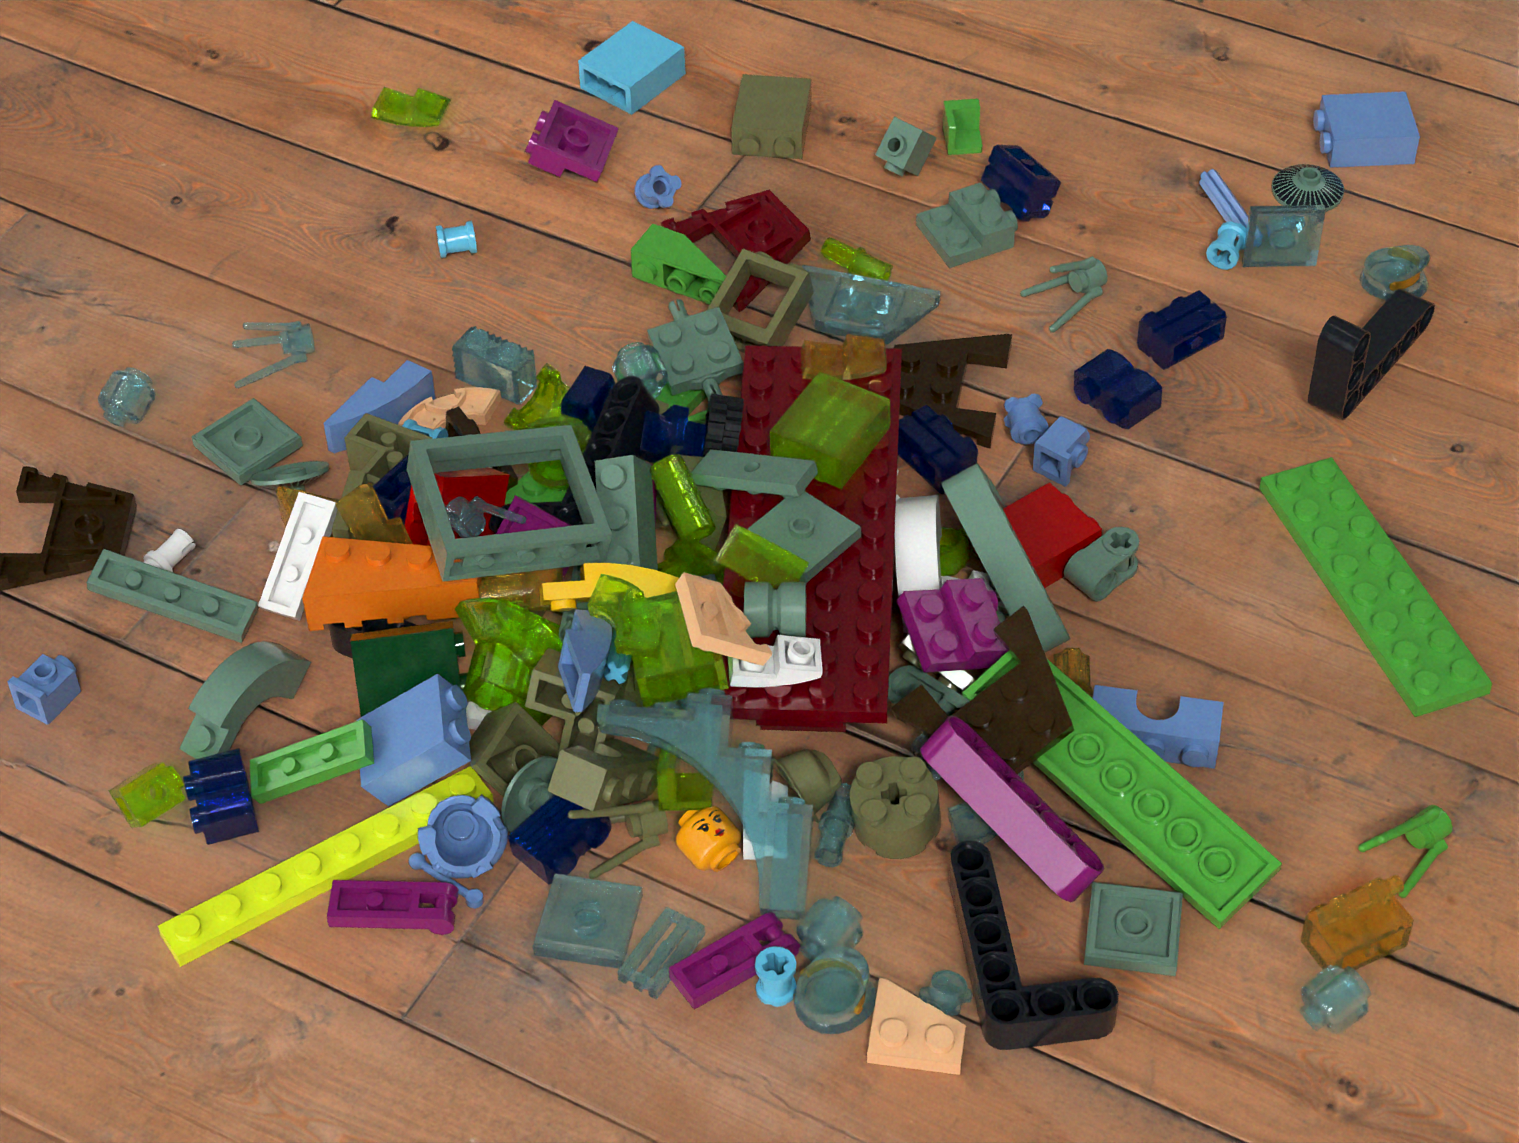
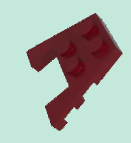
M770 190L725 202L726 208L709 213L705 209L691 212L692 218L675 222L673 217L661 222L662 227L684 234L693 243L713 233L736 258L742 249H746L754 253L764 252L774 260L788 264L811 240L810 230ZM751 275L733 307L738 312L743 311L770 281Z

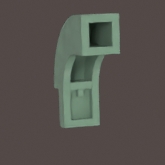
M256 642L239 649L211 673L195 695L188 709L196 713L179 749L210 768L221 769L236 735L248 715L259 704L269 698L282 697L293 699L311 662L281 644L273 642Z

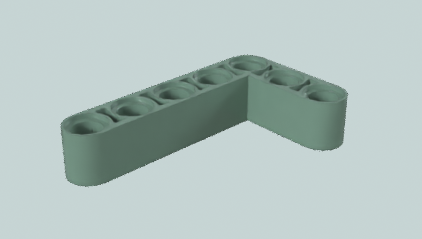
M976 463L941 482L952 507L1009 616L1023 606L1028 610L1044 653L1070 640L1063 622L1003 510L1005 505L997 489L984 470Z

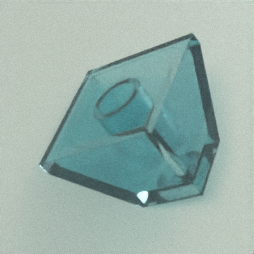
M1325 205L1250 206L1242 258L1243 267L1316 266L1326 212Z

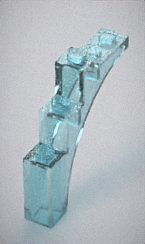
M703 688L699 690V694L688 693L686 710H680L679 705L667 702L655 703L653 708L636 707V703L628 700H612L610 705L598 704L596 722L601 733L634 738L667 750L696 768L722 793L740 818L754 850L759 872V909L761 916L768 912H773L779 919L806 920L814 823L813 805H805V800L796 797H781L778 799V803L771 802L774 767L772 750H765L764 745L754 742L739 743L738 748L731 747L734 719L732 696L725 695V692L719 689Z

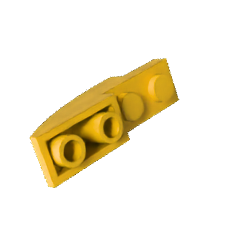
M584 563L580 568V581L542 583L539 588L540 605H551V611L555 612L577 609L576 603L593 602L594 608L597 609L613 608L619 606V600L625 599L626 616L637 615V622L663 620L662 614L678 612L679 619H685L675 585L679 578L654 569L615 563Z

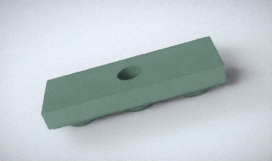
M710 449L693 469L691 476L694 485L713 487L715 490L733 489L747 491L750 494L767 493L782 495L784 498H795L804 493L805 488L817 475L818 470L813 460Z

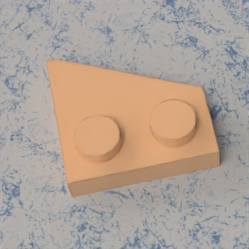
M684 572L675 585L692 646L703 651H711L764 666L772 656L771 649L767 644L758 645L754 643L746 632L751 625L750 621L734 605L732 597L719 582Z
M879 978L867 1051V1063L960 1075L966 1025L893 982Z

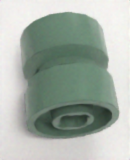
M745 582L744 615L751 623L746 630L751 638H769L773 630H778L780 635L806 637V582H782L778 589H773L770 582Z

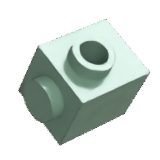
M894 116L875 155L887 161L884 168L902 177L906 171L918 176L937 137Z

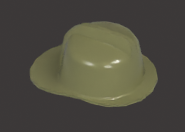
M759 744L758 749L766 760L798 794L811 816L819 823L820 821L816 813L834 797L836 790L842 784V779L831 760L824 753L809 749H803L775 759Z

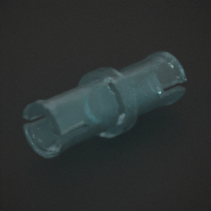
M841 784L836 790L834 797L829 801L827 811L821 815L819 820L821 834L814 858L819 859L818 863L826 867H836L841 864L846 839L852 835L854 830L850 803L851 785Z

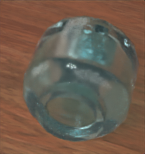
M642 342L631 343L621 348L612 365L617 382L627 376H637L642 380L654 399L661 394V390L666 386L669 378L658 350Z
M126 367L125 370L113 371L97 398L99 406L104 410L103 417L110 423L120 427L124 426L125 423H140L156 397L154 388L151 386L153 382L150 377L140 370Z
M834 896L832 900L827 898L818 899L796 927L797 935L803 943L799 950L813 963L826 958L845 960L863 937V927L860 924L863 919L862 915L850 903L838 896Z
M1329 965L1302 986L1300 994L1304 1006L1299 1010L1306 1022L1315 1031L1323 1027L1326 1031L1339 1035L1368 1013L1369 1002L1367 998L1371 996V991L1363 978L1350 966H1346L1343 969L1338 965Z

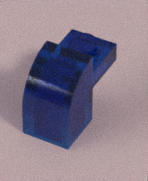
M675 404L662 414L645 411L639 455L651 463L664 467L667 465L670 454L702 457L707 425L688 421L690 408Z

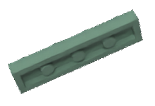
M103 549L86 582L89 591L239 643L243 642L258 611L257 601Z

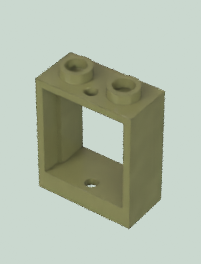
M742 249L707 310L716 307L720 308L740 352L745 353L746 345L783 346L812 297L814 290L809 272L803 267L794 263L787 265L776 261L764 252L754 253ZM751 275L789 288L766 329L728 315Z

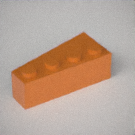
M322 536L302 599L309 631L324 630V624L344 623L345 628L361 627L362 621L387 619L388 624L404 623V619L419 615H425L427 620L480 616L483 612L490 582L489 576L442 582L431 546ZM460 559L454 560V563L460 562Z

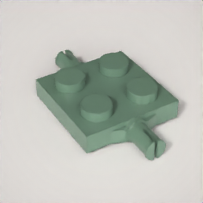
M676 299L677 307L673 300L669 303L668 309L674 321L648 329L647 333L650 344L672 396L688 390L704 389L709 402L711 393L723 395L718 385L728 377L743 373L744 362L719 307L698 314L688 315L683 300Z

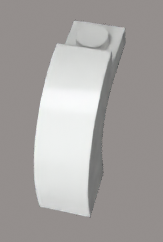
M939 495L897 499L895 511V558L898 595H901L904 591L934 590L942 587L940 567L942 528ZM902 616L903 633H909Z

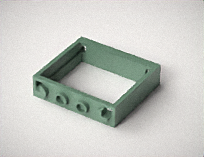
M572 425L410 441L407 473L442 582L579 566L584 563L606 562L612 533ZM553 460L561 461L583 525L455 539L434 473ZM460 559V562L454 563V560Z

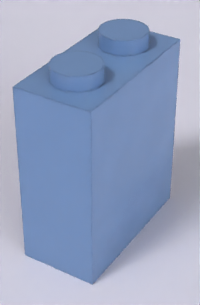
M1406 91L1322 95L1320 109L1314 111L1313 124L1315 131H1320V151L1322 154L1326 153L1330 168L1415 164L1420 135Z
M436 674L357 719L356 721L363 719L372 728L374 764L360 768L361 787L387 806H391L470 762L469 741L471 740V733L467 726L466 707L468 703L464 692L457 685L450 684L439 674Z

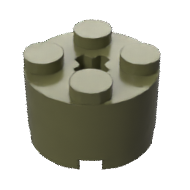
M891 756L873 762H865L858 767L856 777L850 788L851 810L858 840L864 846L866 844L875 850L876 855L887 859H905L918 855L925 850L926 844L934 836L936 838L941 828L938 786L935 777L926 767L925 762L918 757Z

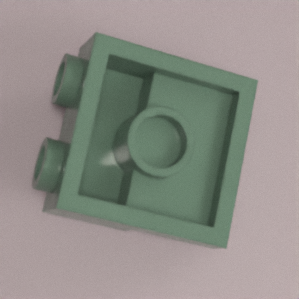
M982 183L949 192V204L916 214V226L948 268L1014 247L1015 231L1018 229L1016 216L1011 210L1004 212L1001 208L997 191L995 189L987 190Z

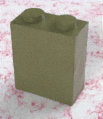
M742 74L732 122V155L802 159L811 112V79Z

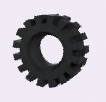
M711 393L704 424L701 457H705L710 449L737 452L743 417V398Z

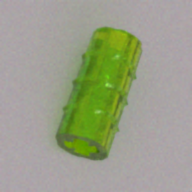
M679 454L670 455L654 463L650 467L649 472L656 484L655 489L659 491L664 501V507L667 508L673 521L672 524L676 527L682 542L692 544L710 536L715 531L716 526L709 514L710 509L706 507L701 497V491L698 490L692 478L693 474L690 473L683 457Z

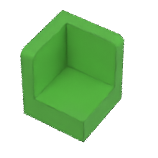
M979 99L944 101L943 133L948 155L982 152L983 145L979 131Z

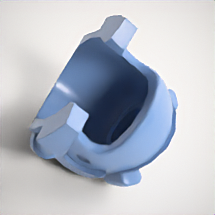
M466 795L450 796L439 802L431 811L427 826L418 828V841L423 856L426 855L432 864L431 868L434 871L450 878H476L493 869V866L501 858L508 841V827L504 826L501 821L499 809L485 796L480 795L477 799Z

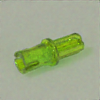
M829 237L821 248V254L825 258L848 268L847 271L851 275L858 274L880 286H884L891 276L893 266L867 254L866 250L862 247L855 249Z

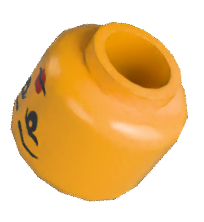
M694 806L679 819L678 824L681 828L676 835V844L697 869L702 871L712 869L714 872L721 871L733 862L741 852V848L738 846L741 841V832L719 807L709 806L700 809L699 806Z

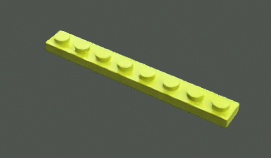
M469 766L158 925L160 936L181 967L330 890L333 880H349L419 844L418 828L427 826L431 811L439 802L448 797L466 795L477 799L480 795H483L494 803L493 794L476 771Z

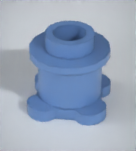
M656 165L650 168L649 173L637 180L634 188L635 196L643 207L649 209H656L658 207L668 208L673 205V196L676 190L681 188L682 183L677 175L671 176L664 171L661 165Z
M1031 394L1025 398L1011 397L1004 403L1005 410L1007 411L1004 423L1006 427L1010 428L1011 437L1016 443L1034 444L1049 428L1047 420L1039 411L1043 401L1038 394Z

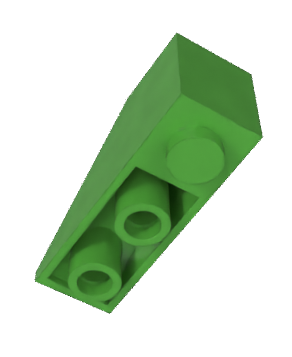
M653 223L631 248L633 278L709 305L726 278V275L687 236Z

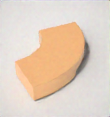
M483 387L453 389L454 394L442 396L434 400L432 397H429L418 403L402 417L398 425L402 426L407 419H412L419 426L434 430L439 427L446 429L447 410L458 406L468 419H473L477 425H486L501 402V391Z

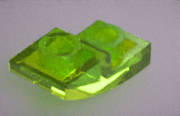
M384 87L373 106L371 118L411 127L439 126L450 106L451 99L418 88L413 97Z
M737 524L733 527L714 560L750 582H770L773 589H778L782 582H799L809 566V562Z

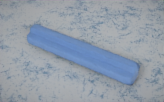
M1214 169L1208 172L1203 171L1200 174L1201 180L1199 184L1226 222L1240 223L1249 232L1247 248L1252 245H1258L1261 232L1219 173Z

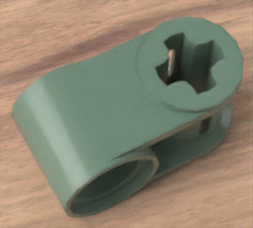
M1114 527L1108 530L1103 536L1085 549L1079 550L1070 558L1064 569V577L1097 602L1105 599L1115 588L1137 573L1138 561L1135 553L1139 548L1140 541L1135 531L1126 527Z

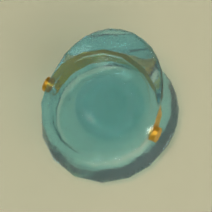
M1403 245L1376 250L1365 260L1360 276L1361 285L1371 295L1386 301L1398 289H1403L1421 297L1428 288L1427 277L1423 269L1428 265L1430 255L1427 250L1415 245Z
M834 947L819 954L806 968L801 970L800 977L797 980L794 1007L797 1017L807 1028L821 1034H840L853 1030L871 1015L875 1007L876 992L872 982L869 980V967L864 956L859 951L850 947Z

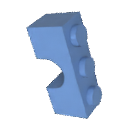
M1095 685L1093 699L1165 762L1215 769L1224 702L1180 696L1179 709L1174 716L1164 720H1155L1144 716L1138 710L1136 705L1137 690Z

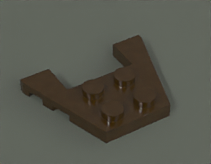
M1012 334L894 345V348L902 349L900 415L925 425L928 420L947 427L948 434L960 438L963 433L976 438L977 445L991 448L996 425V413L958 408L967 364L1007 369L1012 346Z
M23 466L16 490L19 503H54L41 553H0V591L91 571L103 549L125 556L136 509L134 494L90 482L86 486L74 484L68 481L67 476L54 473L52 477L38 474L37 468Z
M1024 606L993 629L995 636L1019 664L951 715L966 722L1016 774H1019L1074 731L1073 724L1028 610ZM922 684L891 707L897 719L911 724L929 738L949 717Z

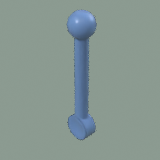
M414 853L409 857L408 863L412 869H422L440 882L455 885L459 890L458 894L466 899L468 907L476 909L482 906L484 898L480 890H469L452 878L434 871L421 853Z

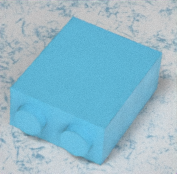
M632 21L578 60L580 88L632 115L685 75L684 46Z

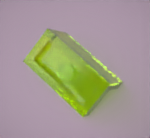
M679 740L662 741L657 766L659 811L701 810L706 807H712L715 773H681Z

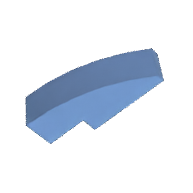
M407 360L385 382L371 377L323 423L328 451L338 453L346 450L345 436L365 413L398 425L402 417L415 405L429 397H432L433 400L436 399L432 371Z
M575 609L571 629H566L558 669L573 712H583L592 703L600 690L612 641V624L608 612Z

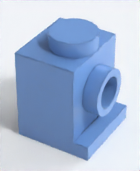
M1060 416L1035 442L1033 471L1066 487L1070 483L1071 470L1074 467L1079 468L1087 457L1088 447L1086 444L1090 440L1087 428Z
M42 654L19 678L12 676L7 681L16 709L47 725L81 692L74 664L62 655L52 659Z

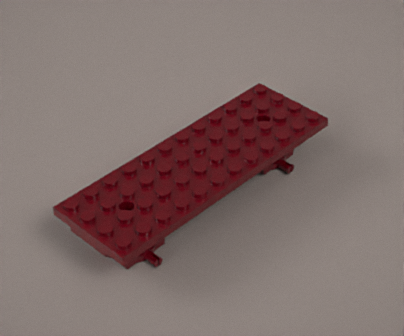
M745 346L741 389L744 407L737 452L815 461L818 473L805 488V492L861 526V537L806 583V638L820 639L823 669L821 678L784 686L734 687L730 686L728 656L717 653L712 700L713 719L756 720V725H760L761 730L846 732V722L887 724L902 349ZM732 489L723 587L732 597L734 605L744 613L745 582H770L773 589H778L782 582L802 581L743 544L742 533L785 498L782 495L767 493L750 494L747 491ZM773 630L769 638L751 639L755 644L774 646L776 637L780 633L778 630Z

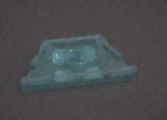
M802 266L809 272L814 290L808 306L815 331L888 345L940 304L941 291L813 266Z

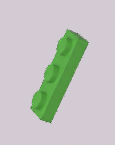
M361 719L251 759V797L262 804L374 764L371 726Z

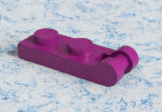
M333 880L327 912L329 927L428 929L435 934H449L454 930L455 914L452 912V908L457 905L459 890L455 885L446 882ZM422 903H432L434 908H422Z
M768 912L670 966L669 978L695 1010L757 975L755 970L756 957L764 949L773 946L783 947L796 956L801 949V945L793 935L785 934L782 930L783 923L776 914ZM759 941H768L769 943L762 946Z

